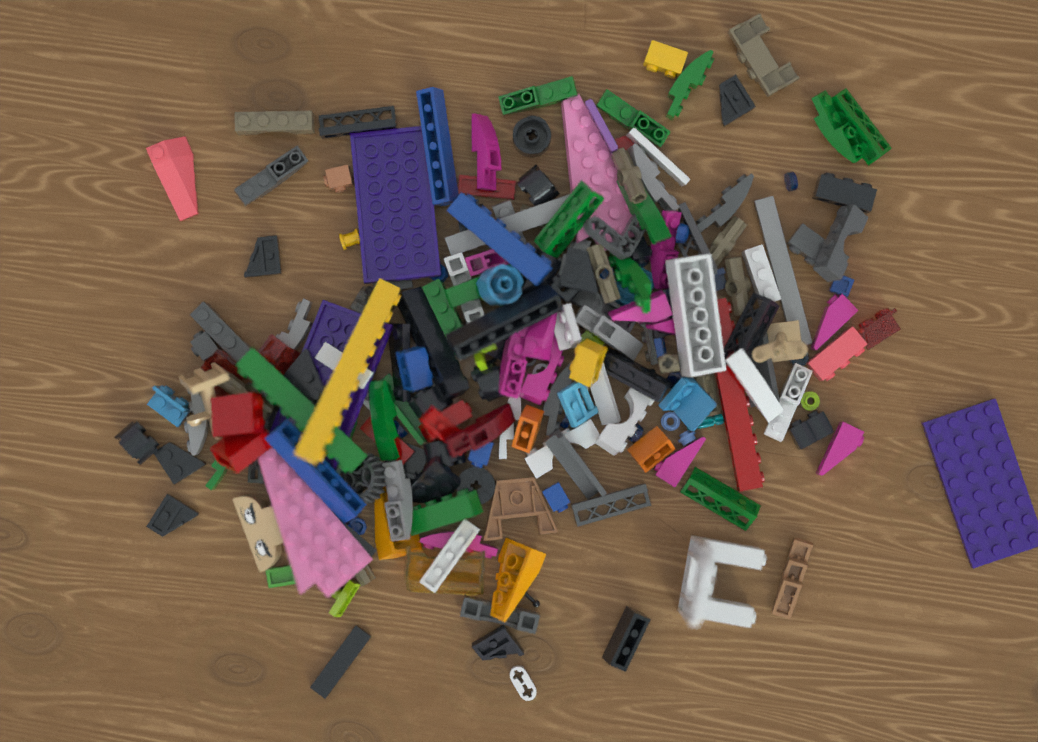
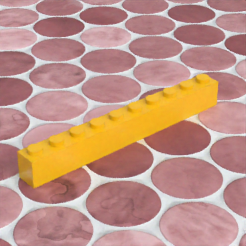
M379 278L294 452V456L313 465H316L317 461L322 462L326 453L323 448L326 443H331L335 433H332L335 425L339 426L343 418L340 415L342 409H347L352 399L349 397L351 390L356 391L360 383L357 378L360 373L364 374L368 363L365 361L368 356H373L377 348L374 343L376 339H381L385 331L382 328L384 322L389 323L393 312L390 310L393 305L397 306L401 295L398 294L401 288Z

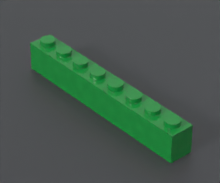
M252 347L236 364L239 367L237 371L245 379L250 377L254 381L252 385L259 392L263 390L267 393L266 399L273 405L277 403L282 408L280 412L288 419L292 417L296 421L294 425L301 432H304L316 406ZM335 425L332 433H335L331 443H326L324 446L325 454L330 459L336 458L339 461L338 466L345 473L347 471L352 473L368 455Z

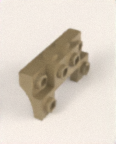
M759 13L753 18L731 28L728 34L737 47L738 53L736 55L739 61L747 67L748 76L752 80L754 79L756 83L758 82L766 96L769 97L799 80L800 77L796 75L790 62L778 68L779 66L760 37L767 33L770 28L766 26L761 17L762 15Z

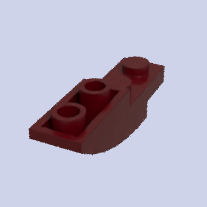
M506 403L475 419L476 423L444 438L450 456L454 458L469 449L475 451L506 431L515 421L510 404Z

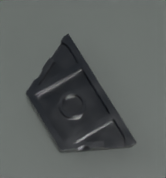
M306 348L283 376L317 407L325 387L311 353Z
M435 455L411 482L412 502L426 503L434 499L440 502L441 497L452 494L460 486L461 479L452 473L447 465L443 466L439 462L440 458Z

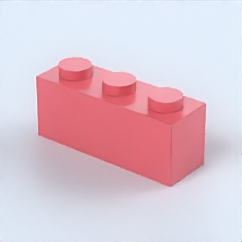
M853 326L849 327L805 364L813 371L812 373L819 381H829L836 375L834 371L839 367L843 369L850 363L849 359L854 355L858 357L862 354L867 343Z

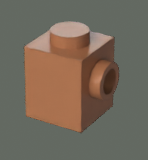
M348 165L325 170L326 175L323 176L325 186H329L331 191L340 193L346 191L347 187L354 186Z

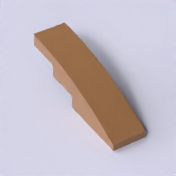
M794 537L771 612L773 615L787 619L791 618L802 588V580L808 566L807 561L813 547V542Z

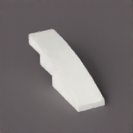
M742 348L725 360L767 422H770L784 411Z
M509 397L508 403L511 406L514 418L519 420L521 415V397L518 399ZM514 423L500 435L499 459H507L506 439H514Z

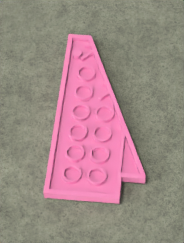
M578 94V96L568 98L561 103L570 192L572 193L582 180L594 191L601 194L605 199L591 217L596 216L621 235L633 215H631L616 182L618 180L617 169L611 158L612 155L581 96ZM583 213L578 216L577 220L583 216ZM584 226L575 236L577 243L590 237L585 232ZM628 231L630 239L635 237L633 232ZM605 234L606 240L612 243V237L609 234Z
M271 447L258 457L257 460L298 592L301 595L313 584H316L324 595L329 598L373 559L329 507L276 450Z

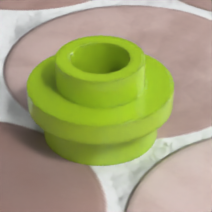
M809 391L803 394L800 403L805 410L812 411L819 406L820 398L815 392ZM809 397L813 398L814 400L813 404L811 405L807 403V399Z

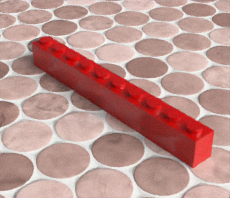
M726 298L717 299L723 349L735 328L734 321L730 320L729 313H732L730 301L727 302ZM734 351L730 352L727 358L734 354ZM726 365V371L715 372L737 491L761 488L765 478L763 471L759 470L758 465L761 463L759 452H756L755 445H757L756 434H752L751 426H754L752 415L748 413L747 407H750L749 397L745 396L744 387L736 378L733 370Z

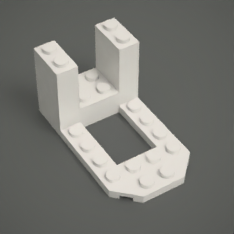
M691 535L677 611L690 626L698 627L699 622L705 619L751 628V624H754L756 620V612H754L752 606L746 603L710 597L714 587L712 584L713 576L715 577L717 571L715 562L761 570L762 566H765L767 558L764 550L759 547Z

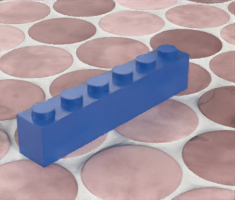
M430 87L418 90L416 94L433 205L446 206L451 205L459 194L444 92L442 89Z
M461 192L447 211L538 287L552 270L551 262L543 255L541 257L534 253L536 249L528 242L524 245L520 241L521 237L512 230L510 233L506 230L505 227L507 225L499 218L494 220L490 216L492 212L485 206L480 208L476 205L477 200L469 193L464 195Z
M286 419L276 426L264 439L344 524L355 518L367 504L324 458L322 462L317 461L316 465H313L294 456V452L303 435Z

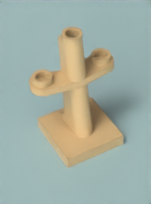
M799 320L770 324L767 330L769 343L757 346L752 352V357L756 362H763L771 357L773 362L803 359L808 348L801 340Z
M215 362L211 363L212 369L206 372L201 368L194 370V376L186 379L183 375L178 376L180 383L192 394L200 392L205 408L204 412L189 416L186 419L187 423L191 427L200 425L201 421L208 419L211 432V398L216 397L213 386L229 380L228 373Z

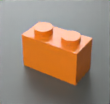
M529 405L525 406L520 415L511 447L530 453L536 442L545 411Z
M656 426L627 450L643 471L647 473L676 449L669 438Z

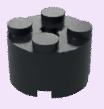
M531 115L516 123L513 129V144L521 155L530 158L540 157L550 146L551 130L544 119ZM534 133L535 138H533V140H529V136H531V134Z
M537 164L523 174L517 183L526 194L529 192L531 195L529 200L534 206L554 200L560 195L559 191L556 190V187L544 172L540 170Z
M496 358L486 361L488 369L480 371L479 367L475 366L474 370L471 371L474 382H478L480 386L478 392L481 399H485L488 402L505 396L499 394L501 366H496L495 363L498 362Z
M435 383L417 393L408 402L418 419L431 406H434L440 412L453 403L452 399L443 402Z
M132 421L114 437L117 440L121 439L118 443L132 458H139L140 460L137 463L142 465L158 450L157 446L160 444L152 436H146L144 432L147 430L140 422L136 421L134 423Z
M442 440L423 445L427 464L435 455L440 458L439 462L443 466L447 465L450 467L454 466V463L457 465L466 462L464 453L454 458L450 456L447 445Z
M472 466L460 474L459 478L461 481L457 492L468 489V492L474 491L471 483L477 480L478 484L481 485V488H478L476 491L481 505L491 499L495 491V480L490 471L484 467Z

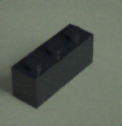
M824 173L818 176L812 199L840 207L855 204L866 214L872 211L877 189L872 188L873 185L868 183L856 184L850 178L838 179L832 173Z
M626 606L602 658L610 666L626 672L651 619L643 612Z

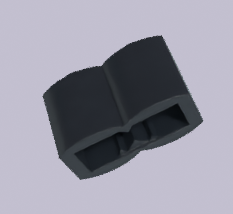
M818 410L807 414L808 418L804 421L798 419L790 424L791 427L787 430L798 450L835 432L824 411L818 412Z

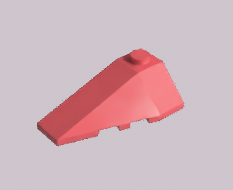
M184 136L164 140L147 147L146 150L179 220L183 221L197 215L198 203L195 188L194 155L187 138Z

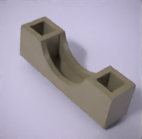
M312 111L235 112V132L238 135H258L265 132L315 134V115Z

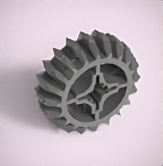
M366 453L368 456L352 473L340 471L343 474L342 479L366 504L373 503L375 499L381 498L380 494L385 492L383 486H387L385 483L387 477L384 475L385 468L382 467L384 462L380 461V457L374 456L372 453Z

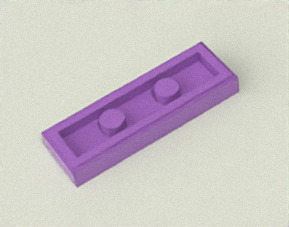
M589 99L585 101V106L612 155L613 152L617 151L618 146L593 100Z

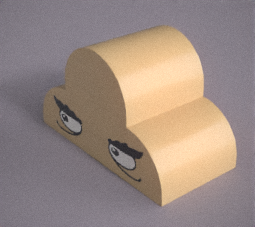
M244 495L234 498L233 502L258 570L263 572L275 565L282 553L281 543H283L273 508L272 506L267 507L266 503L255 495Z

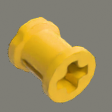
M354 229L353 232L347 234H339L343 250L356 244L360 245L358 229Z

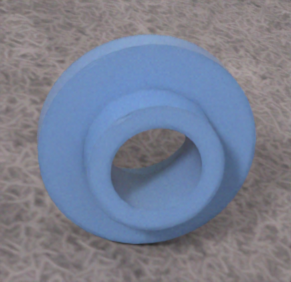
M667 412L661 418V425L667 431H674L680 425V418L674 412ZM668 418H672L674 420V423L672 425L667 424Z
M687 430L679 435L681 439L678 442H681L683 446L696 439L695 431L690 432Z

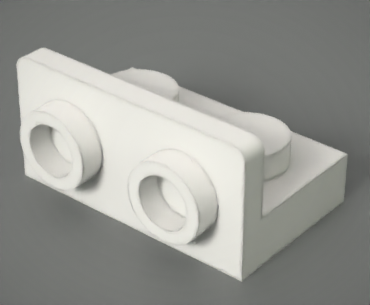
M571 303L563 305V309L557 312L554 335L560 351L575 348L581 341Z

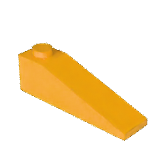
M383 486L385 492L380 494L381 498L375 499L374 502L375 544L379 560L394 559L422 552L419 534L414 536L410 534V539L391 541L385 503L389 502L386 486Z
M505 538L498 557L500 569L499 573H496L495 580H498L497 589L493 592L490 616L503 622L507 621L540 572L546 557L545 553Z

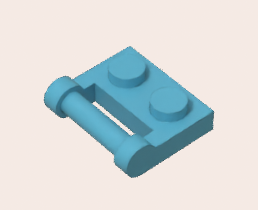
M575 380L572 384L557 392L571 427L579 426L599 412L597 406H594L587 387ZM578 389L580 390V393H581V395H582V398H583V400H584V402H585V405H586L587 409H586L585 406H584V403H583V401H582V399H581V396H580V394H579Z

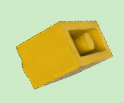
M652 40L643 66H646V69L651 72L660 71L665 73L666 77L675 79L682 72L688 52Z
M588 338L582 343H578L574 351L576 354L575 359L569 368L571 370L569 378L587 387H591L596 383L607 347Z

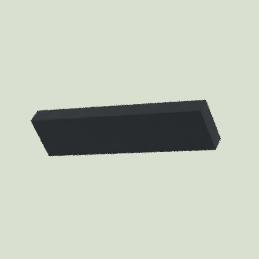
M356 625L310 688L326 699L369 641L371 635Z

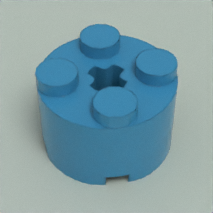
M498 265L488 268L477 280V287L482 299L491 306L512 303L522 293V276L512 266Z

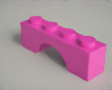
M555 335L547 368L537 374H528L519 394V397L537 405H540L542 400H547L550 390L547 389L549 383H554L557 373L554 372L556 366L560 367L564 356L561 355L563 350H559Z

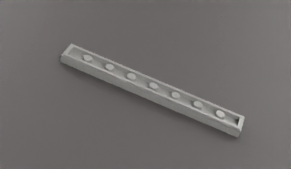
M570 194L499 219L507 225L505 229L510 233L512 230L519 233L548 223ZM593 197L589 204H592L594 202L595 197ZM469 229L445 237L451 256L486 244Z
M774 197L755 200L754 204L774 279L781 296L780 302L786 322L799 320L802 342L806 345L812 344Z

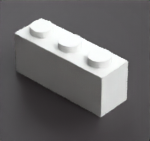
M763 244L744 250L741 254L754 292L774 302L780 300L781 296ZM757 299V301H758V303H759V306H760L761 303H762V301L759 300V299Z

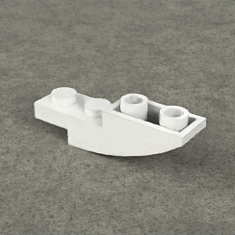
M797 363L794 364L779 394V404L784 411L768 422L764 435L780 442L783 441L796 407L799 405L809 382L812 370Z

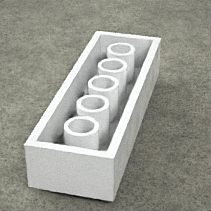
M711 254L665 260L681 376L693 377L726 371Z

